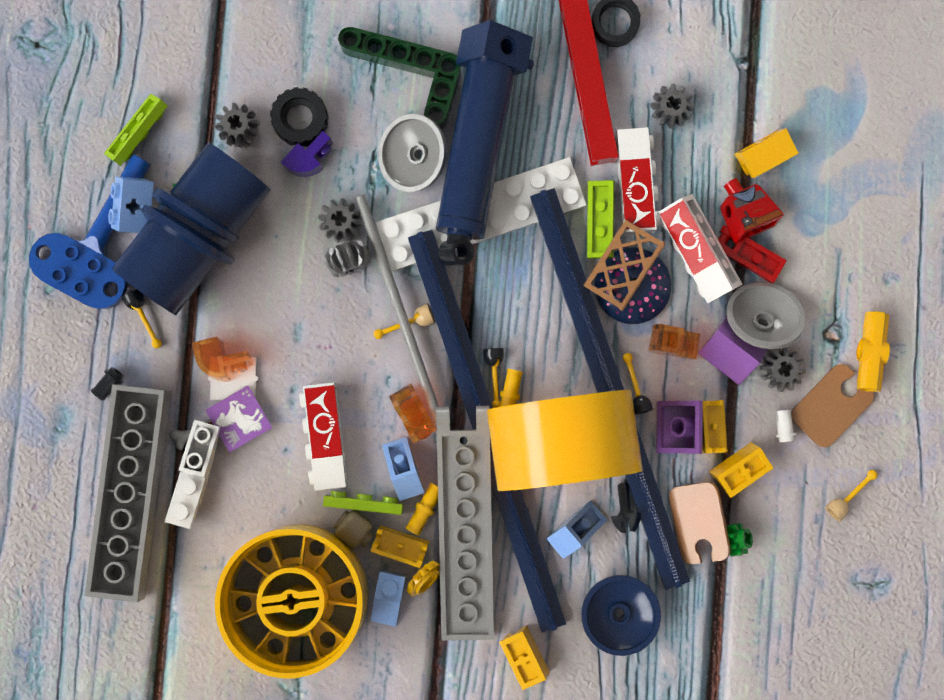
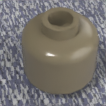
M346 510L333 526L336 529L335 537L350 549H355L359 545L365 547L373 536L370 533L372 522L357 510L350 512Z

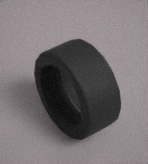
M601 0L597 3L591 18L596 39L608 47L627 45L634 39L640 26L641 15L637 5L632 0ZM618 7L629 14L631 20L630 27L624 34L611 35L602 28L601 16L608 8Z

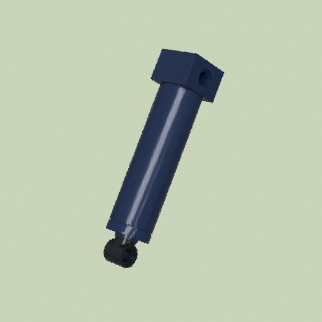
M492 20L462 30L456 64L465 67L466 71L436 224V230L447 235V241L440 245L438 253L441 262L447 266L469 264L474 257V247L470 241L472 239L481 240L485 237L514 76L525 73L527 69L531 70L534 66V61L529 59L533 37Z

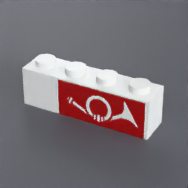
M648 127L619 129L615 134V142L618 153L617 169L622 224L626 219L648 234H654L657 227L660 226L659 211H655V201H658L657 185L653 186L652 177L656 176V162L651 160L650 150H654V137L649 135ZM626 228L623 236L635 235V232L629 228Z
M693 194L682 197L658 212L662 227L670 234L675 250L681 254L687 272L693 276L698 285L699 294L707 303L743 285Z
M337 383L303 386V392L299 393L301 408L306 410V418L302 419L304 434L308 433L309 444H305L307 460L311 459L312 470H308L310 486L314 485L315 491L347 487L348 478Z

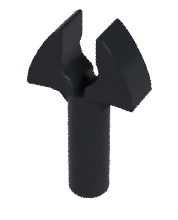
M620 483L617 485L620 512L617 516H611L615 527L621 533L626 534L625 520L629 519L630 531L635 532L641 520V513L631 510L628 484Z

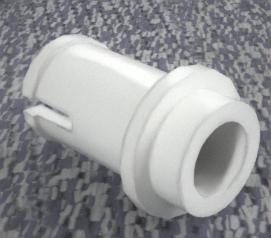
M791 410L774 412L778 430L776 438H779V443L795 441L794 436L797 433L793 431Z

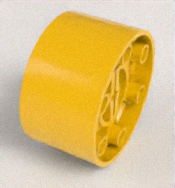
M631 390L584 394L487 409L498 491L570 484L643 471Z
M302 524L273 529L244 544L225 565L215 593V615L219 631L231 652L242 663L259 673L287 679L315 674L340 658L360 630L367 613L369 601L367 576L354 550L336 538L334 533L317 526ZM288 535L303 536L300 557L282 559L274 538ZM318 540L324 544L325 550L323 554L313 552V541ZM262 547L271 549L272 558L270 561H265L261 558L260 550ZM332 551L339 555L351 573L335 581L332 580L326 569L321 566ZM245 560L263 574L257 591L235 588L239 569ZM284 573L303 575L314 584L313 586L306 587L301 584H295L288 589L270 591L274 580ZM349 582L355 585L356 594L354 596H347L343 592V585ZM292 595L293 598H298L300 600L296 603L295 600H290L287 598ZM241 596L250 598V609H243L240 606L239 600ZM335 605L357 607L352 627L347 635L328 621ZM319 607L315 618L303 624L285 622L275 614L277 612L295 614L300 609ZM259 614L262 622L270 629L259 645H256L250 639L240 623L241 620ZM323 633H333L336 638L335 643L332 645L324 643L322 639ZM309 635L317 658L288 660L291 637ZM276 638L283 643L282 651H274L271 648V639Z

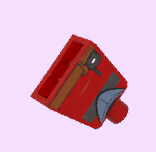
M737 178L730 180L724 185L729 196L720 206V211L735 244L774 228L784 216L783 212L760 185L755 184L743 189Z

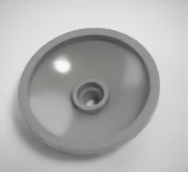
M419 114L402 115L392 121L382 134L378 148V161L383 176L393 187L405 192H418L430 187L441 175L447 156L446 141L441 129L432 119Z
M767 282L749 283L737 289L730 297L726 310L728 323L735 334L745 342L764 349H778L795 342L801 335L806 320L803 306L790 291Z

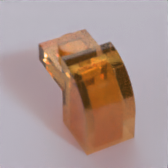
M654 324L652 325L649 352L692 360L697 359L700 334L684 331L685 328Z
M218 337L192 342L197 365L214 380L221 382L231 381L229 371L232 370V373H240L248 370V366L254 365L252 355L248 351L225 355L223 341Z
M412 383L389 396L413 443L428 438L431 433L436 431L434 422Z

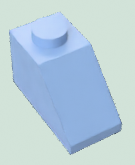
M407 437L383 444L382 447L390 478L399 501L423 494L424 489Z
M590 500L563 522L547 540L564 559L582 547L607 519Z
M381 569L374 596L371 615L372 622L391 626L397 625L407 574Z

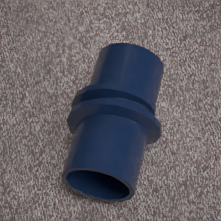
M208 142L170 192L160 188L155 189L152 195L160 206L154 208L144 205L141 212L147 219V223L112 267V270L152 301L170 313L177 315L217 261L229 265L233 263L235 259L227 247L231 242L236 243L239 239L237 234L271 189L236 160Z

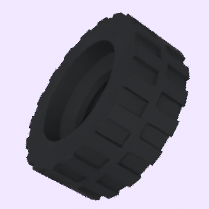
M293 87L291 90L287 89L283 94H279L277 100L272 104L273 108L270 111L271 124L280 139L291 146L297 145V143L301 146H310L322 131L325 132V129L328 128L329 116L326 106L321 97H318L314 91H309L308 88ZM297 105L306 106L312 113L310 125L301 130L292 128L287 121L289 110Z

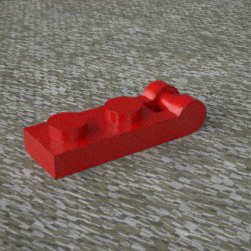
M723 225L719 231L718 241L727 257L766 281L774 283L787 260L750 238L736 243L733 249H731L726 244L729 239H733L728 227Z

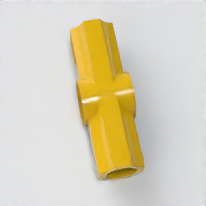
M868 311L865 313L863 334L856 351V358L859 361L856 389L861 391L880 392L882 388L883 369L890 354V345L887 342L889 315L884 312Z

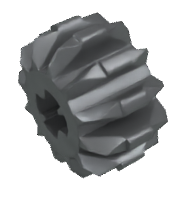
M671 84L669 90L667 87L662 86L660 93H654L653 99L655 101L651 102L650 108L656 110L652 114L653 118L661 117L659 121L660 126L665 121H668L670 129L674 127L675 122L681 127L684 125V119L689 120L692 115L689 111L693 110L695 105L689 103L693 97L692 94L684 96L685 87H681L679 91H676V85ZM670 102L671 105L676 104L677 108H668L667 105Z
M232 103V110L230 111L226 106H223L222 109L225 115L217 114L216 116L220 123L215 125V129L221 131L218 137L221 140L226 139L228 146L236 142L238 147H242V140L244 139L248 144H251L252 141L249 135H258V132L254 129L259 126V121L254 119L256 113L253 110L248 111V107L245 104L238 108L236 103ZM238 121H240L242 126L240 128L236 126L235 130L232 126L233 123L236 122L238 124Z
M341 198L339 205L332 199L330 200L331 209L326 205L322 206L327 215H318V219L324 221V223L319 225L321 231L327 230L325 237L328 239L334 235L335 242H340L341 235L344 236L346 241H350L349 232L355 236L358 235V231L353 226H362V221L356 219L361 216L360 211H353L355 208L353 202L346 206L344 198ZM339 215H343L346 220L345 223L341 222V226H338L336 221H334L335 218L339 219Z
M352 240L336 245L335 248L330 249L325 254L326 265L334 277H344L359 272V270L365 269L371 262L368 249L360 240Z
M782 348L781 353L777 349L772 350V357L766 355L763 358L769 365L760 366V370L767 371V374L761 377L762 380L771 379L768 387L774 388L777 385L778 392H783L785 386L789 391L794 390V383H802L801 378L797 375L806 373V370L799 369L798 367L804 363V360L795 361L798 353L794 351L789 355L788 348ZM786 365L787 371L779 374L778 369Z

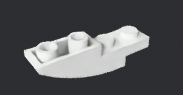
M194 420L179 467L180 474L164 522L192 529L210 476L220 432L219 426Z

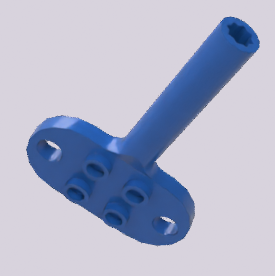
M132 154L120 177L143 179L151 164ZM111 193L83 240L77 241L60 233L46 234L33 244L29 254V265L36 277L77 301L99 310L109 309L117 305L122 300L121 297L125 295L128 287L127 282L112 270L116 262L107 258L103 251L114 231L108 220L109 210L113 209ZM44 246H48L51 250L50 257L46 260H42L39 257V251ZM110 283H116L118 292L115 296L109 297L106 294V287Z

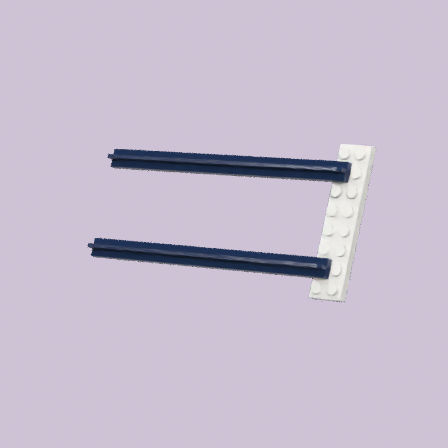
M570 157L495 182L485 237L481 240L472 239L470 242L474 245L539 223L596 392L624 390L591 292L583 286L587 280L564 216L566 213L586 207V202ZM441 201L375 223L392 272L417 264L472 429H476V406H489V409L493 408L445 265L441 262L438 255L440 245L447 241V235L436 230ZM637 428L643 471L628 474L625 477L636 509L641 513V523L665 590L673 587L679 588L682 587V584L690 582ZM490 439L491 485L541 632L543 633L551 629L552 631L557 630V627L566 625V621L521 490H497Z

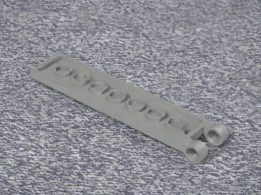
M450 406L436 407L442 641L494 640L490 432L487 418L489 406H476V429L450 430ZM461 437L467 438L466 444L460 442Z

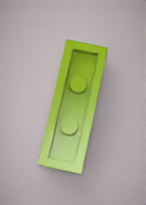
M150 93L104 154L119 166L128 161L135 147L147 137L149 129L162 118L164 110L168 105Z
M614 180L588 181V259H601L614 238ZM612 250L607 259H614V250Z
M331 491V495H325L323 500L324 507L398 515L403 514L404 503H398V498L383 496V501L372 500L373 495L357 493V498L346 497L347 492Z

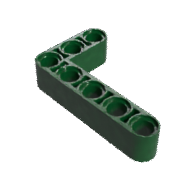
M346 27L340 31L338 41L345 55L433 78L424 116L429 118L432 112L439 111L443 114L441 120L434 122L440 129L446 126L461 74V66L456 64L457 55L355 27ZM354 37L357 39V42L353 46H347L344 44L345 40ZM373 44L382 46L381 50L376 53L370 52L369 48ZM398 50H403L407 54L403 59H396L393 56L394 53ZM421 57H429L432 60L426 66L418 63ZM447 63H452L456 66V69L452 72H446L442 68ZM440 87H446L450 92L447 96L440 97L436 94V91Z

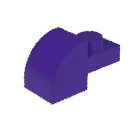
M322 131L306 150L297 143L284 157L281 164L290 173L299 177L316 175L323 170L318 159H324L331 152L333 142Z

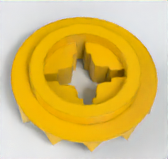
M435 561L425 564L413 576L412 580L408 582L406 591L412 597L427 591L440 575V564Z

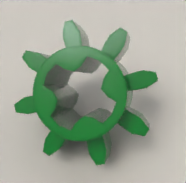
M742 523L726 526L731 547L730 556L747 554V549L753 545L751 531L743 529Z

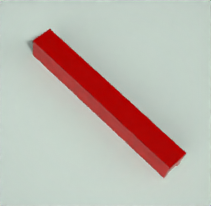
M558 0L590 166L611 162L616 163L618 159L617 147L588 0Z

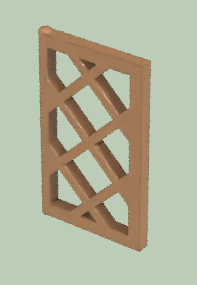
M625 219L583 286L623 311L666 243ZM626 228L635 232L636 241L621 244L620 238ZM652 242L658 247L651 257L645 258L642 243ZM638 245L641 259L625 262L622 248ZM619 249L622 264L607 267L605 261L612 250ZM642 263L643 270L637 280L630 281L627 267ZM623 268L626 282L611 286L608 271ZM604 272L607 287L598 289L591 285L597 274ZM628 287V294L622 303L614 299L612 290Z

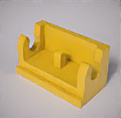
M787 128L778 129L734 153L747 176L750 175L751 178H755L799 154Z
M724 400L703 401L702 454L726 453L728 451Z
M750 442L711 469L709 473L720 484V489L732 498L772 470L773 466L762 449Z
M380 525L370 552L421 568L429 541Z
M527 625L521 627L513 634H507L503 640L499 641L522 690L547 679L550 671Z

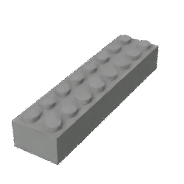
M112 384L84 594L86 597L139 602L145 599L171 391Z

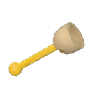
M428 304L417 308L414 312V317L408 319L410 324L416 322L421 326L435 323ZM398 323L383 330L376 329L373 335L376 339H381L384 334L399 329L400 325Z
M875 470L868 471L867 477L844 500L834 499L825 506L826 511L835 520L841 522L849 512L848 502L871 480H875L878 477V473Z

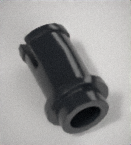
M111 367L109 370L106 369L104 371L105 375L91 389V392L100 400L104 401L112 390V384L122 383L121 379L124 376L114 367Z

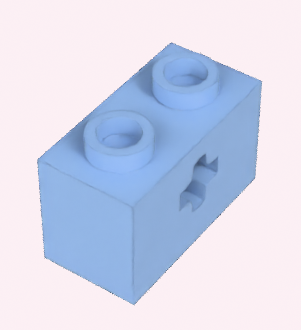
M115 176V183L111 185L113 209L109 210L108 215L109 224H111L112 229L118 232L139 233L147 223V219L141 212V209L144 205L152 207L153 181L142 178ZM132 201L133 206H129L128 208H126V204H129Z

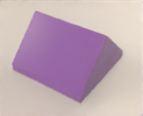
M726 316L697 354L737 385H740L761 363L768 349L753 346L738 337L730 327Z
M657 401V453L702 454L703 401Z

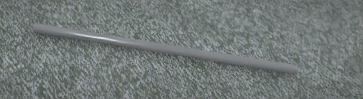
M360 195L355 200L437 431L436 407H439L366 197L365 195Z

